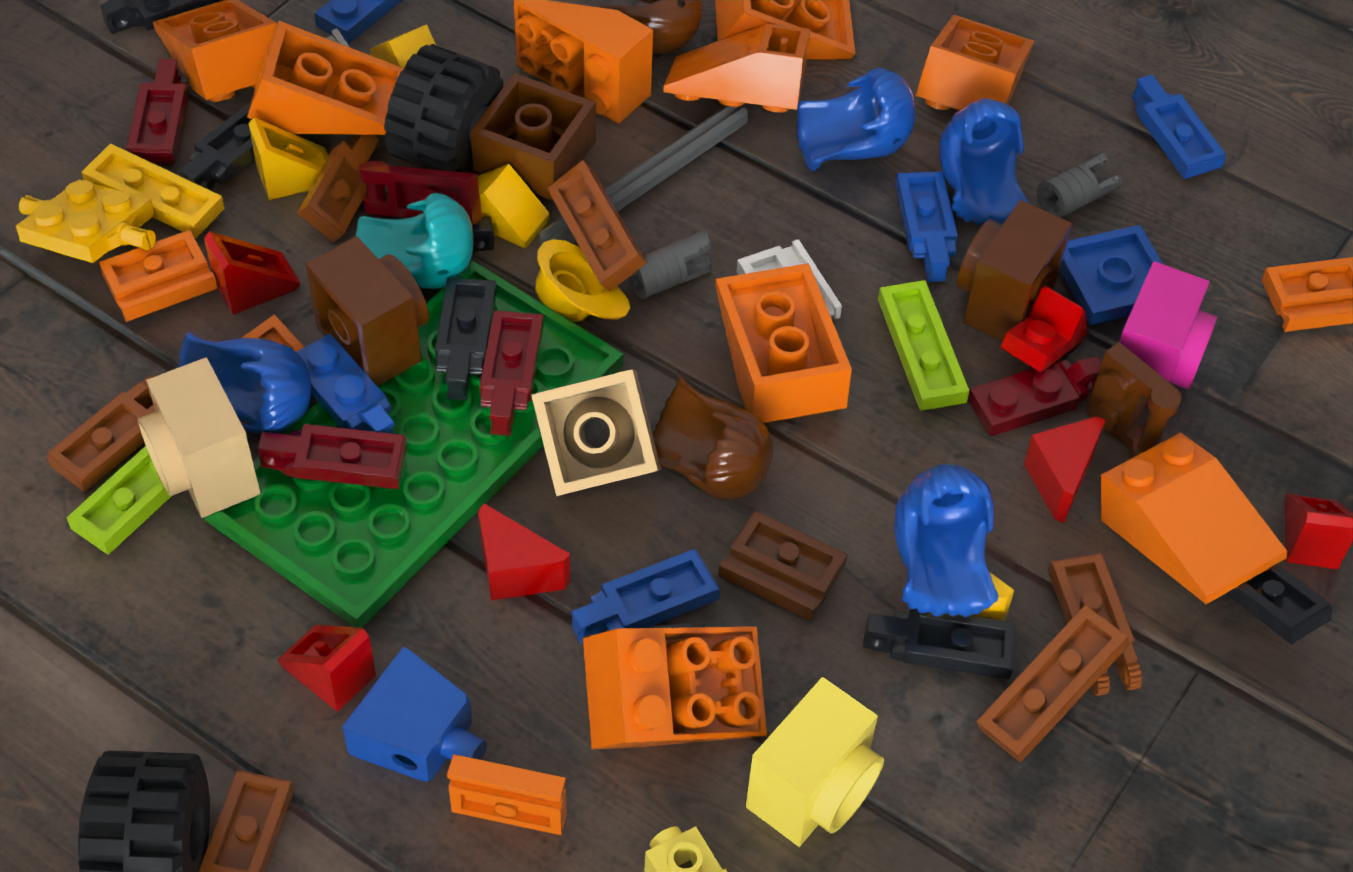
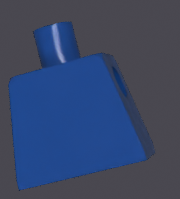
M405 647L400 650L342 726L348 754L424 782L432 780L447 759L452 760L453 754L481 760L487 747V742L484 739L468 731L472 723L471 704L468 696Z

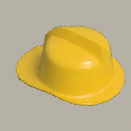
M556 239L543 242L537 251V261L540 270L536 277L535 291L539 300L544 305L571 322H581L589 315L615 320L627 315L630 310L628 298L618 286L612 291H608L600 284L579 246L565 240Z

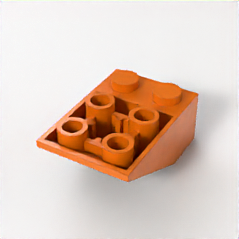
M514 0L516 65L527 74L534 75L555 88L596 102V113L607 117L617 124H620L651 96L653 29L614 9L550 0Z
M766 23L675 57L666 79L663 92L672 93L676 98L686 101H695L703 97L718 99L719 103L732 107L749 103L762 105L765 110L771 112H786L789 109L797 110L805 77L810 29Z
M757 627L623 628L583 638L592 749L646 747L767 736Z

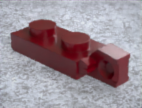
M159 59L155 81L140 83L126 151L151 163L175 164L188 101L187 83H181L177 59Z
M494 310L480 380L481 407H491L489 419H491L490 434L511 436L515 410L527 411L528 402H531L544 327L542 314Z
M1098 356L1077 360L1072 366L1068 360L1060 361L1059 363L1056 361L1043 372L1031 369L970 388L968 401L987 433L992 437L1076 410L1078 403L1087 399L1089 392L1093 391L1102 362Z
M303 424L302 430L291 431V435L262 432L258 445V455L261 467L283 471L284 475L295 476V478L399 489L407 451V437L400 434Z

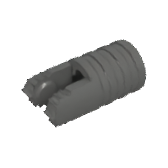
M1101 152L1041 182L1037 187L1038 202L1042 210L1062 218L1122 187L1123 181L1119 175L1106 178L1098 184L1093 172L1103 167L1104 163L1108 160L1105 153Z
M700 231L690 234L662 247L643 253L648 263L628 277L637 296L641 299H646L712 271L711 257L704 255L705 252H709L708 249H711L709 233Z

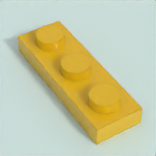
M111 143L81 172L83 180L151 199L155 216L152 218L181 232L190 230L194 238H197L225 209L221 195Z

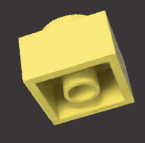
M822 677L752 755L746 808L798 847L803 844L818 825L831 834L838 831L863 803L882 770L884 758L871 749L878 715Z

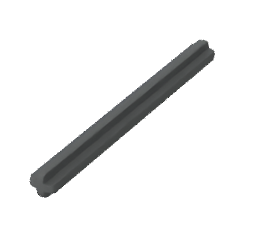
M743 106L723 107L605 187L604 189L617 211L626 207L748 122L747 115L749 112L747 108ZM563 216L539 233L540 245L552 239L565 240L570 243L576 241Z

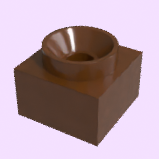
M513 73L470 131L473 171L483 174L510 164L534 195H540L553 200L547 188L581 162L596 142V102Z
M1022 200L1017 203L1003 224L988 219L979 229L968 248L957 278V288L970 294L963 323L1003 342L1006 333L1030 316L1040 290L1044 286L1052 290L1054 289L1072 223Z
M355 236L305 263L317 329L324 336L331 334L376 386L383 384L421 362L418 329L428 323V308L417 282L399 259L390 254L378 259Z

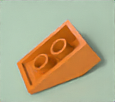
M223 0L153 22L155 31L172 58L177 59V66L192 90L205 100L209 99L212 102L228 100L236 95V90L249 86L252 88L256 87L264 56L277 26L275 21L239 0Z
M715 0L718 41L768 23L810 29L807 60L852 59L856 54L849 0Z
M953 15L930 46L915 96L924 98L927 105L940 110H949L950 107L960 110L979 98H989L1009 105L1032 50L1034 40Z
M278 21L262 62L247 118L253 119L255 117L292 134L385 135L384 125L388 110L387 106L395 83L404 68Z
M809 263L715 279L716 292L738 389L748 412L755 415L763 423L847 408L852 368Z
M1181 432L1101 474V521L1205 604L1210 603L1287 559L1285 547L1217 458Z

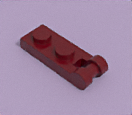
M369 161L359 165L360 180L366 183L367 194L363 196L365 212L368 214L402 218L415 217L423 213V211L407 208V206L426 199L430 194L439 193L449 196L461 205L469 215L472 225L482 219L478 177L475 173L386 165L383 161ZM385 185L388 188V192H385Z

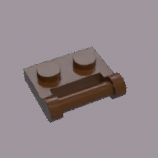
M1118 342L1104 354L1086 413L1091 417L1105 419L1103 430L1109 431L1130 449V458H1133L1160 444L1169 417L1175 415L1178 411L1182 397L1176 387ZM1148 399L1150 411L1143 428L1139 425Z

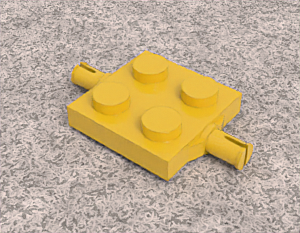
M79 179L67 185L64 191L51 200L45 201L25 195V198L22 197L19 202L20 213L29 215L16 225L20 242L90 263H94L108 251L121 245L129 244L144 250H150L156 241V235L152 230L140 228L155 216L152 200L130 194L124 190H116L88 180Z

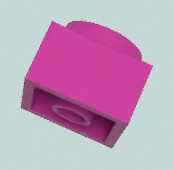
M1153 261L1119 342L1169 383L1189 390L1218 318L1216 315L1200 310L1210 281Z

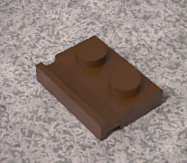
M754 511L731 546L729 555L720 563L718 577L812 621L821 603L823 604L844 569L848 554Z

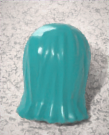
M434 193L430 194L426 199L409 204L407 208L423 211V213L415 217L399 220L378 219L367 216L359 218L356 236L378 259L387 254L399 259L412 274L419 288L436 289L446 287L447 278H461L468 269L474 245L472 223L464 208L447 195Z

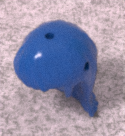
M874 68L868 73L848 82L847 87L858 88L846 95L827 100H801L797 107L796 135L799 140L798 147L802 151L806 167L811 171H816L822 163L830 160L880 158L898 151L908 140L915 125L914 97L906 80L891 70Z
M979 98L974 102H970L953 115L952 120L940 136L939 157L943 176L955 191L952 210L956 211V217H963L964 222L974 221L977 226L983 225L988 219L1003 224L1020 200L1028 203L1016 179L1017 153L1022 154L1024 152L1021 119L1017 111L1003 102L989 98Z
M193 332L186 333L179 353L178 368L207 357L240 422H244L241 424L245 431L262 434V432L280 434L294 426L305 415L311 399L310 372L304 360L292 348L267 339L238 338L225 341H208L197 337Z
M939 464L917 475L899 497L895 509V539L900 558L907 569V580L902 590V600L907 603L909 609H917L919 613L930 612L934 617L948 613L952 617L959 614L966 618L990 608L993 603L998 601L999 597L985 561L987 532L993 530L995 521L994 501L989 485L978 475L960 465Z

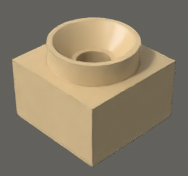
M207 357L147 379L155 412L139 417L137 421L148 453L167 494L171 497L188 490L201 518L260 495L246 432Z
M631 369L531 395L556 496L661 470L636 370ZM594 418L603 419L610 429V437L607 443L600 448L590 445L584 434L587 423Z

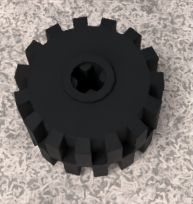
M434 44L421 47L417 54H413L407 61L389 99L384 130H386L384 140L386 147L389 148V154L424 169L471 173L473 163L470 131L504 87L503 78L500 77L498 68Z
M104 751L102 757L99 756L93 768L82 803L78 834L79 872H199L208 847L210 827L209 785L200 756L191 753Z

